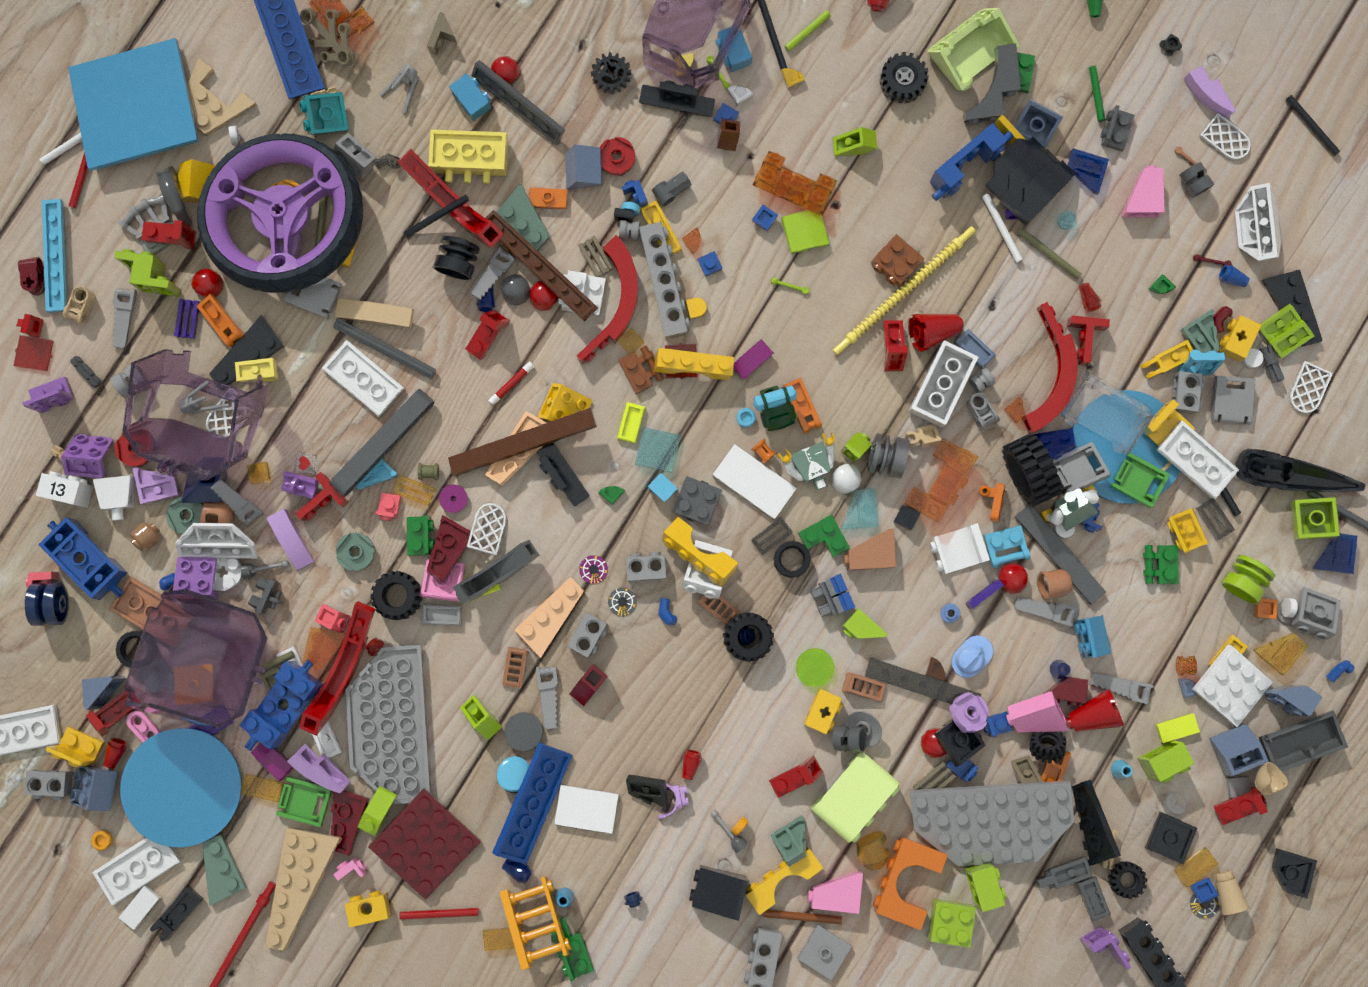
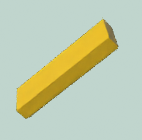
M657 200L642 207L640 211L648 225L661 222L662 227L667 228L669 238H665L667 245H671L673 255L682 251ZM656 240L657 243H658V245H659V247H660V246L662 245V242L659 241V240Z

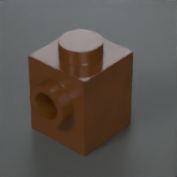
M721 120L717 137L718 149L736 151L740 135L739 121Z

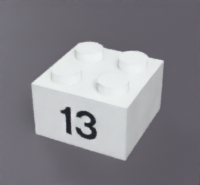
M50 471L49 475L41 474L36 496L88 508L94 486L87 484L88 480Z

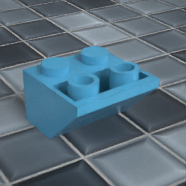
M1103 615L1075 620L1074 630L1076 635H1079L1080 643L1078 644V649L1083 658H1096L1111 654Z

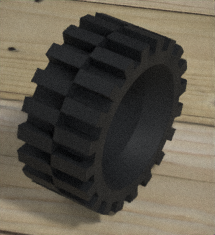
M1029 433L1002 447L1003 459L1006 462L1005 466L1009 470V475L1013 479L1015 487L1018 488L1019 494L1023 496L1025 502L1027 501L1030 506L1035 507L1062 493V484L1059 482L1061 479L1057 474L1058 470L1053 464L1052 457L1050 458L1048 455V450L1044 448L1043 443L1039 441L1037 436Z

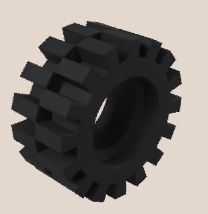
M1061 731L1059 733L1033 732L1029 748L1031 755L1035 756L1036 760L1041 759L1043 763H1045V760H1048V763H1052V760L1055 763L1058 762V759L1062 760L1066 751V737L1063 736ZM1048 743V744H1052L1053 746H1052V747H1048V746H1044V745H1042V744Z
M1121 861L1120 864L1116 863L1114 865V869H1110L1111 875L1108 874V878H1110L1108 883L1111 885L1112 891L1117 895L1132 899V897L1137 898L1139 897L1138 894L1142 895L1144 893L1142 890L1147 887L1145 885L1147 878H1145L1146 873L1142 871L1143 869L1140 866L1129 861ZM1130 872L1133 874L1135 881L1131 887H1124L1121 884V876L1124 873Z

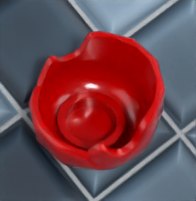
M509 56L498 57L491 65V70L509 84H512L514 80L520 77V66L517 61Z
M204 268L195 273L191 285L194 292L200 296L207 297L209 294H213L216 297L223 290L224 281L219 273Z
M542 281L536 282L530 290V303L540 311L550 310L558 300V297Z
M1011 563L1006 564L1000 570L998 579L1004 585L1002 586L1003 591L1017 594L1026 588L1028 574L1023 566Z
M941 728L930 729L921 737L920 745L923 752L929 757L940 758L947 754L934 734Z

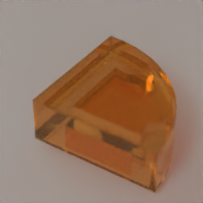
M697 227L682 238V241L692 254L698 250L701 242L700 232Z
M1020 397L1004 409L1016 424L1022 419L1024 411L1023 401Z

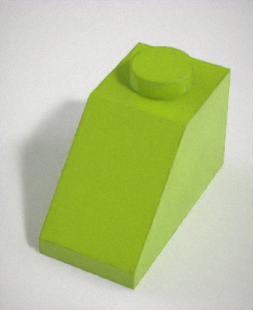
M860 127L833 137L834 156L861 155L877 150L876 131Z
M857 432L842 448L841 452L852 462L856 463L871 446L869 442L871 439L863 432L861 434Z
M859 608L842 625L844 634L850 639L853 637L855 639L880 638L888 635Z
M475 695L471 696L460 707L473 728L487 740L502 728L495 716Z
M379 786L364 811L358 828L375 836L384 825L397 795Z

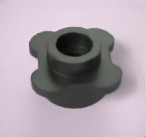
M1170 34L1166 40H1161L1159 46L1166 51L1167 56H1172L1176 50L1179 51L1182 48L1179 38L1173 34Z

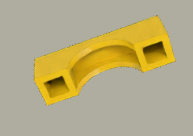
M658 348L655 354L654 372L667 374L691 372L708 376L710 379L729 381L733 376L734 357Z
M677 517L663 532L662 541L664 545L676 551L683 560L693 564L697 571L707 575L711 582L722 587L736 572L738 562L724 551L718 554H705L699 551L692 543L691 535L693 528Z
M809 847L806 848V857L790 867L783 860L778 864V869L774 872L772 870L768 871L762 876L763 880L759 883L755 881L746 888L745 895L759 915L776 904L774 891L781 879L789 875H798L808 880L823 869Z

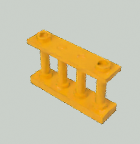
M545 876L541 877L543 885L516 894L511 893L507 889L499 892L522 971L531 969V963H534L533 960L560 951L563 952V956L570 955L571 944L568 938L565 939L552 896L554 891L553 883ZM545 892L548 904L523 913H516L514 905L518 901ZM551 912L553 924L527 933L521 931L520 924H522V921ZM555 931L557 932L560 943L534 952H527L525 944L529 940Z

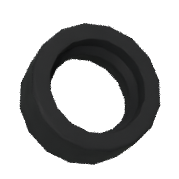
M788 541L778 547L773 560L775 568L781 575L794 578L806 572L811 558L807 547L802 543ZM789 548H795L803 555L802 566L794 571L785 569L781 564V555Z
M127 632L117 642L116 656L120 663L126 667H143L155 658L157 651L156 642L146 632ZM133 638H141L147 645L145 657L138 661L131 660L126 655V645Z

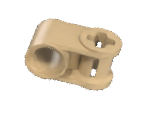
M81 286L74 288L63 310V318H70L77 321L79 325H84L96 300L94 292ZM86 293V298L81 300L82 294Z

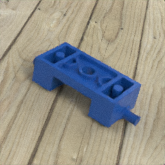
M992 123L935 170L930 183L937 191L931 195L932 198L937 201L939 198H946L948 195L952 197L963 184L961 181L965 175L960 171L964 167L963 164L967 160L971 162L977 155L985 163H988L990 160L994 162L1002 155L1001 152L1005 150L1006 143L1014 137L1013 134L1008 131L1003 135Z
M66 517L58 525L55 521H51L47 525L52 531L38 545L91 599L101 600L110 591L118 598L125 594L118 587V583L128 572L115 559L109 558L87 536L88 532L77 520ZM82 552L84 554V560L83 562L78 563L76 561V556Z
M307 659L301 667L294 661H285L274 676L277 680L258 708L251 709L239 725L251 737L244 746L247 750L252 751L257 742L262 743L268 749L280 746L323 686V683L308 672L314 665L313 662ZM283 699H286L289 703L286 710H283L280 706Z

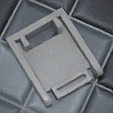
M326 277L314 285L301 289L299 296L293 295L294 291L287 292L284 302L328 319L329 315L323 313L322 310L331 312L339 294V291L332 288V286L341 288L342 284Z
M1214 376L1211 421L1217 422L1218 414H1220L1219 422L1243 424L1245 419V424L1250 425L1252 423L1256 379ZM1227 381L1242 382L1241 389L1226 388Z
M1093 442L1053 459L1054 466L1058 465L1056 466L1057 474L1060 476V482L1064 489H1067L1066 493L1078 488L1083 490L1109 478L1111 475ZM1091 455L1094 456L1100 466L1095 471L1087 459Z

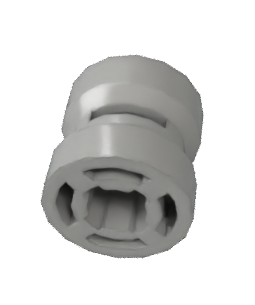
M621 220L619 238H631L638 241L640 222L634 221L629 223L627 220Z
M987 368L981 370L977 376L973 375L969 378V382L976 393H982L986 387L996 384L993 375Z

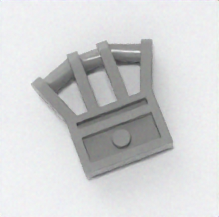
M162 194L159 197L142 199L140 204L131 206L125 217L118 221L119 225L136 236L146 252H151L154 255L172 244L143 242L141 240L142 232L139 233L129 226V223L136 217L143 228L145 221L140 212L146 209L154 222L174 224L170 218L168 204ZM161 204L163 219L159 220L151 206Z

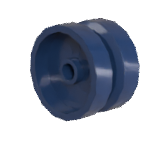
M31 584L25 596V614L28 623L31 626H45L46 624L63 625L69 610L68 593L64 584Z

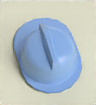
M977 635L967 639L952 657L954 671L961 677L966 678L977 675L993 656L992 644L983 636Z

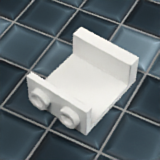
M978 523L931 538L930 548L932 553H936L938 559L936 566L939 572L942 571L943 575L990 560Z

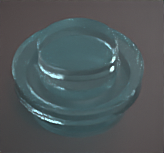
M1071 211L1062 212L1058 216V225L1065 230L1072 229L1077 223L1076 215Z

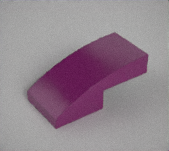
M761 339L734 362L733 368L744 380L765 363L774 352Z
M259 743L251 752L261 765L278 781H282L293 769L287 762L288 759L282 753H279L276 748L268 749L262 743Z

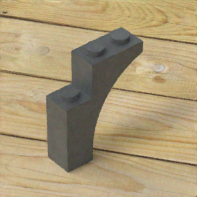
M1016 43L997 46L994 49L995 72L991 86L981 102L963 114L964 122L969 121V124H978L982 119H988V122L996 121L1001 115H1004L1002 94H1004V97L1014 96L1016 92L1021 90Z
M530 540L520 543L486 568L455 585L453 589L456 592L457 598L465 604L483 596L497 584L508 580L540 556Z

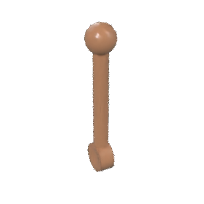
M1182 147L1175 149V154L1182 155L1192 165L1197 164L1183 152Z

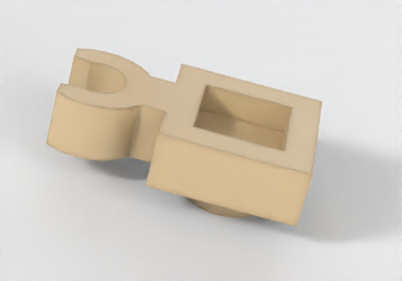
M935 424L918 427L916 432L909 431L905 435V439L912 438L914 440L910 441V448L915 447L917 443H921L923 448L937 445L941 442V437Z

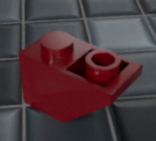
M592 664L569 695L585 706L608 678V675L595 664Z
M1063 677L1043 694L1052 691L1058 703H1060V700L1068 701L1067 705L1079 706V703H1086L1088 680Z

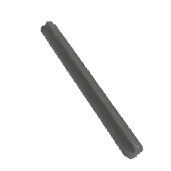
M340 318L335 321L334 328L430 379L435 376L436 369Z

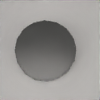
M516 713L505 724V740L515 750H531L542 739V723L538 717L531 713Z

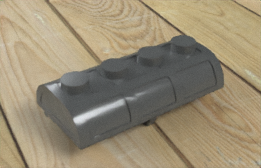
M1334 710L1259 737L1268 761L1276 765L1281 771L1348 748Z

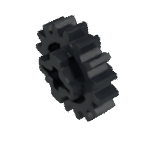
M609 52L607 57L602 54L601 60L599 58L595 59L596 64H592L594 71H591V77H594L592 81L593 84L597 83L598 90L603 87L604 93L610 90L611 94H613L615 89L621 92V86L623 88L627 87L626 82L631 81L629 77L631 69H629V62L625 63V57L620 59L619 53L612 56V53ZM608 68L612 73H614V77L613 75L608 73ZM622 73H623V77H622L621 80L619 81V80H618V79H619V76H621Z

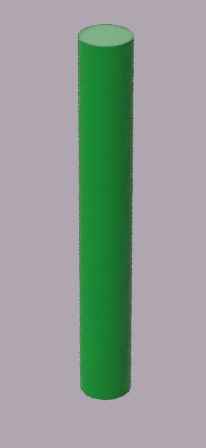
M1096 66L1089 67L1097 120L1102 122L1105 121L1098 73Z

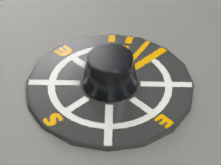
M627 588L615 589L608 599L610 610L618 616L631 614L637 603L635 594Z
M1193 893L1190 899V907L1196 916L1207 919L1217 913L1219 900L1217 897L1200 905Z

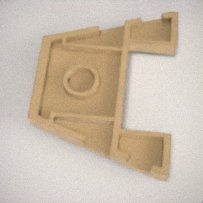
M199 58L187 86L196 128L208 136L225 126L231 119L243 115V112L249 108L253 109L256 103L244 93H241L230 106H227L202 86L214 70Z

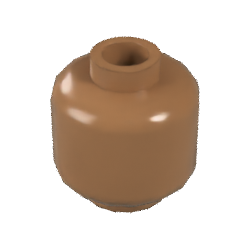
M142 522L131 532L130 542L138 550L148 551L159 542L160 536L158 533L160 530L153 523L148 525Z

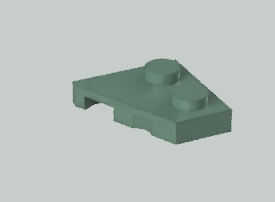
M1213 309L1180 330L1192 348L1199 350L1201 353L1217 352L1220 350L1219 342L1216 338L1217 328L1214 326Z
M803 816L798 817L770 835L789 867L806 857V821Z

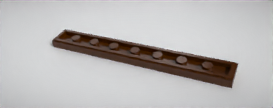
M493 210L485 217L491 220L503 232L504 235L498 241L584 322L598 309L588 297L497 212Z
M591 408L448 457L452 475L455 477L596 428L597 425Z

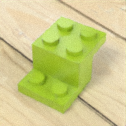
M130 249L115 251L114 258L126 267L132 268L129 283L137 289L147 293L180 297L181 289L175 286L174 282H170L169 278L164 277L166 265L160 261V258L155 257L153 253L142 251V254H138Z

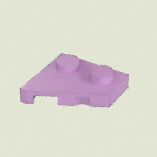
M133 468L140 504L144 505L180 496L175 476Z

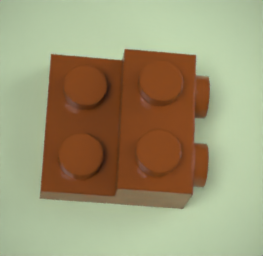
M896 234L872 259L871 264L877 273H883L887 277L886 279L891 285L900 287L925 258Z

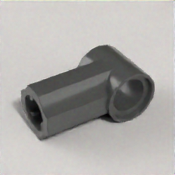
M682 171L667 182L663 181L657 184L652 189V192L660 204L666 206L692 184L688 176Z

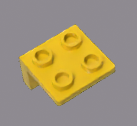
M552 383L537 417L551 422L590 408L592 399L563 384Z
M1174 399L1167 402L1141 429L1158 447L1181 420L1195 430L1175 410L1179 404Z
M70 726L67 727L59 745L47 746L46 751L51 753V757L59 760L63 758L69 761V765L79 768L80 766L95 764L105 742Z

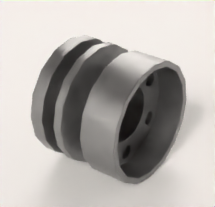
M876 433L869 450L868 472L874 473L878 465V474L881 475L884 468L888 467L889 477L901 479L908 458L909 439L896 437L893 445H891L889 435L885 436L882 443V434Z

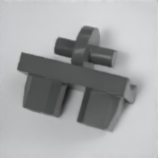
M259 578L256 588L264 591L262 597L252 595L248 604L260 614H266L268 607L274 610L277 603L283 605L284 601L279 599L282 592L276 590L279 582L272 579Z

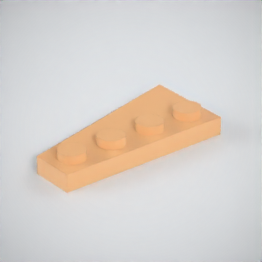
M525 411L511 435L537 427L546 422ZM543 446L493 463L485 475L503 486Z
M572 577L515 629L518 635L540 658H542L555 635L584 593V590Z

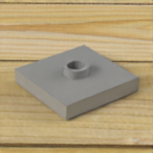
M817 924L799 954L798 960L832 981L852 945Z

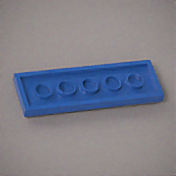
M254 0L288 99L291 100L325 89L294 0Z
M540 742L538 743L492 853L494 855L527 864L573 756L571 753Z

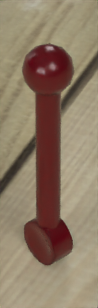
M1199 254L1193 256L1194 261L1200 260L1223 266L1232 265L1229 260L1223 262L1200 257Z

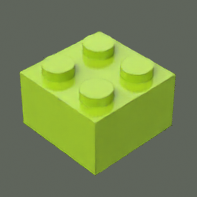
M1336 497L1302 499L1291 502L1294 541L1332 539L1340 536Z
M1173 740L1137 758L1148 779L1162 783L1172 780L1173 775L1178 772L1182 774L1191 769L1189 766L1195 764L1185 744Z
M990 863L964 867L974 904L979 910L985 912L1006 906L1004 900L1007 897L1004 888H1000L998 880H1001L998 868H994Z
M933 898L927 938L931 942L970 948L976 907L968 903Z

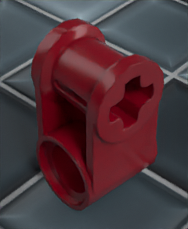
M35 257L19 260L18 270L21 287L34 296L41 295L45 290L44 265L41 258Z

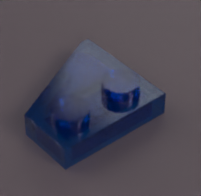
M1073 148L1067 165L1076 173L1074 176L1094 194L1098 195L1109 159Z
M1073 428L1034 434L1043 443L1044 448L1048 450V455L1052 459L1057 460L1064 453L1076 448Z
M1339 533L1340 536L1330 541L1313 566V569L1354 574L1358 536Z

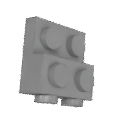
M1304 587L1300 591L1298 610L1293 617L1292 627L1297 628L1299 633H1312L1318 640L1330 639L1336 634L1341 600Z

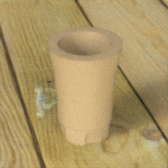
M1225 870L1213 874L1221 903L1222 915L1235 914L1250 909L1233 870Z

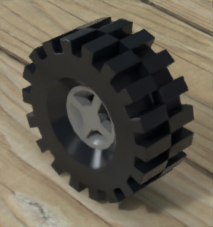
M902 52L901 56L896 53L893 58H888L887 63L885 62L880 75L881 90H885V96L888 97L890 95L893 102L895 99H898V103L901 104L903 100H906V103H910L911 99L915 101L918 96H921L926 87L929 77L927 75L928 68H924L926 65L924 61L920 62L921 57L918 55L916 58L913 57L914 53L910 52L909 56L906 55V52Z

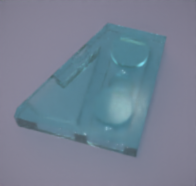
M875 488L855 490L841 525V530L878 527Z

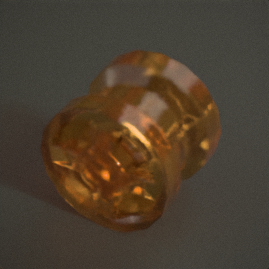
M1177 656L1176 672L1178 675H1184L1185 673L1196 675L1197 661L1195 656H1189L1188 658Z

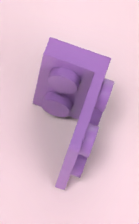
M61 377L29 389L31 399L22 402V404L31 410L45 413L56 405H67L70 400L74 399L68 379Z
M76 434L61 456L65 475L104 478L106 473L103 458L113 444V438Z
M178 557L172 594L178 600L218 601L219 594L213 589L217 559L211 557Z
M1099 926L1080 938L1082 944L1093 953H1100L1108 947L1117 963L1127 970L1131 969L1128 963L1131 961L1124 950L1121 951L1118 947V944H1120L1119 940L1108 929L1104 930Z

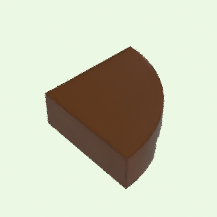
M931 657L925 675L945 681L943 666L937 659Z

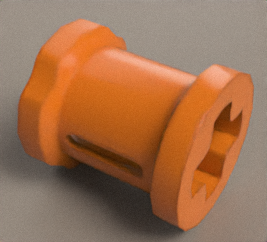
M762 439L751 449L759 455L763 464L776 454L765 443V439Z

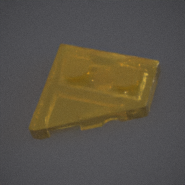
M1290 633L1259 646L1253 651L1278 673L1285 675L1308 648V645L1294 633Z

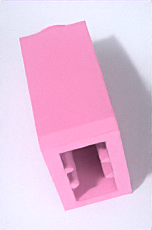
M1147 166L1139 173L1122 211V217H1160L1165 212L1163 168Z
M1052 691L1008 706L1009 714L1006 715L1010 726H1014L1017 733L1068 730L1065 715Z
M854 871L812 885V891H808L807 902L810 903L812 909L859 914L863 873L861 871Z

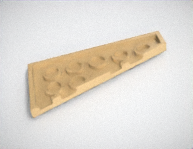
M290 827L286 828L265 947L282 951L287 950L297 930V925L301 917L304 916L307 910L306 907L309 901L312 900L325 874V869L329 861L332 860L335 854L334 851L343 837Z

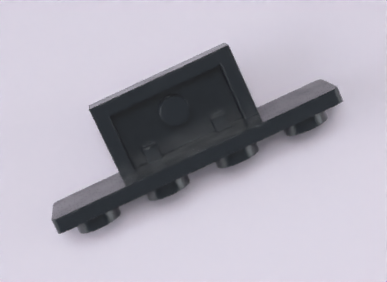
M667 80L665 82L660 81L659 87L642 85L639 103L712 117L715 99L697 95V88H694L692 85L684 84L682 86Z
M554 442L544 445L537 451L540 456V468L545 474L549 473L552 478L550 482L556 490L564 491L573 506L579 505L590 497Z

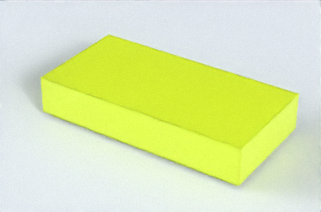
M626 403L617 436L618 440L636 444L645 406Z
M1194 713L1155 724L1161 743L1200 732Z

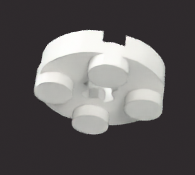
M216 558L217 564L213 589L229 591L237 586L243 578L241 573L242 564H240L238 558ZM225 567V570L228 571V574L223 575V577H221L219 569Z

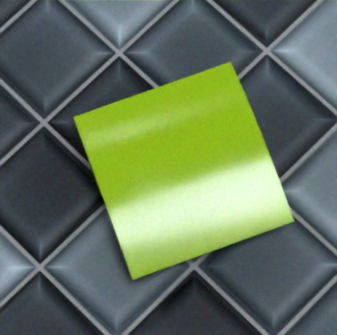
M820 208L790 214L781 218L790 254L806 252L812 248L829 245Z
M1288 304L1263 321L1260 327V332L1281 359L1314 337L1312 331L1291 304Z

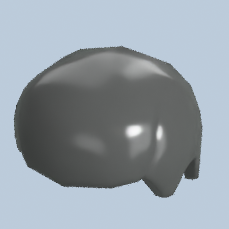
M513 274L503 280L501 291L504 300L509 304L521 305L530 297L529 283L522 275Z

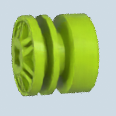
M1238 555L1236 558L1237 563L1232 565L1236 573L1228 572L1221 585L1236 597L1251 604H1259L1265 594V591L1260 586L1269 587V581H1273L1276 575L1260 561L1245 555Z

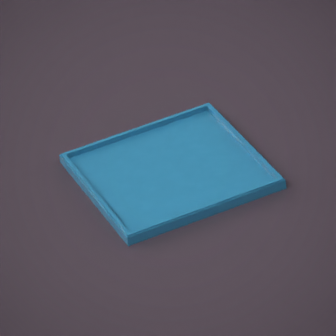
M176 38L68 67L87 167L90 171L199 142L179 43Z

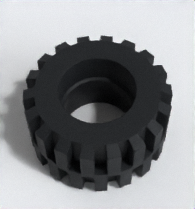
M390 571L387 574H382L380 579H376L375 586L371 588L373 594H370V598L373 599L371 603L376 608L375 611L380 613L382 617L392 620L407 619L410 615H414L415 611L420 608L421 605L419 604L423 599L420 596L419 582L413 576L401 571ZM395 584L404 586L407 591L406 601L400 607H393L387 601V592Z
M747 612L737 614L729 620V623L724 628L723 642L727 647V651L733 657L742 661H758L759 658L765 657V654L769 653L771 650L770 646L774 642L772 641L774 633L771 631V625L758 614ZM751 625L758 631V642L752 648H743L738 642V632L742 627Z

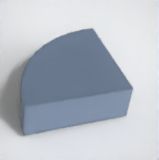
M1186 678L1178 679L1183 698L1198 695L1192 690L1196 685L1194 681Z

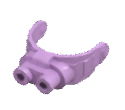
M666 783V786L675 794L676 804L669 813L658 815L659 819L670 816L676 810L682 809V806L689 805L688 797L685 798V794H687L686 786H672Z

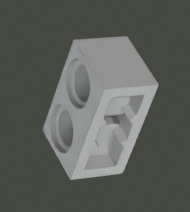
M349 133L335 143L334 151L346 161L355 176L360 180L374 169L377 157Z
M1182 371L1174 374L1171 400L1174 399L1179 404L1175 409L1178 413L1195 414L1201 409L1202 398H1200V395L1204 388L1202 374ZM1186 380L1191 381L1192 388L1186 385ZM1185 398L1190 401V407L1185 405Z
M650 552L649 556L643 557L641 553L630 554V557L626 558L628 582L666 579L665 555H661V552ZM653 561H659L662 566L660 570L653 571L650 568V564ZM634 562L642 564L640 572L635 573L631 570Z
M586 612L567 647L587 658L590 655L594 656L599 648L596 645L600 638L604 639L609 630L606 628L607 623ZM592 622L599 624L600 628L597 633L589 631V625ZM583 639H587L590 642V647L587 650H582L579 646L580 641Z
M26 771L24 795H32L31 799H44V796H51V800H63L64 796H68L71 793L73 771ZM37 780L41 782L40 790L36 787ZM57 781L61 783L60 790L56 788Z

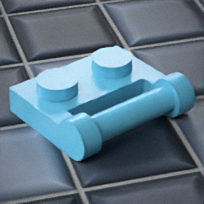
M1192 350L1185 363L1178 367V372L1212 375L1225 361V354L1217 353L1216 351L1201 353L1199 350Z
M1021 525L983 535L992 568L999 567L1000 564L1031 558ZM1016 546L1020 547V552L996 557L995 552Z

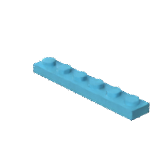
M61 199L42 200L45 308L48 313L63 312L67 305L64 205Z

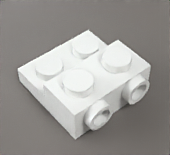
M568 270V274H564V276L598 307L592 315L600 316L606 278L589 276L587 273ZM559 298V304H562V306H561V307H562V310L573 312V311Z

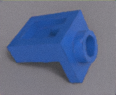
M631 180L624 184L625 186L622 187L624 195L632 193L635 203H639L641 208L648 205L639 180Z
M1098 503L1093 504L1098 513L1080 523L1084 526V530L1091 533L1101 531L1102 526L1093 522L1100 513V510H1098L1100 504Z
M1007 711L987 717V725L983 728L985 734H988L989 737H996V735L1013 731L1012 726L1009 725L1007 720Z
M951 759L946 763V766L964 782L967 780L971 781L977 775L976 770L978 767L969 759L958 767L954 765Z

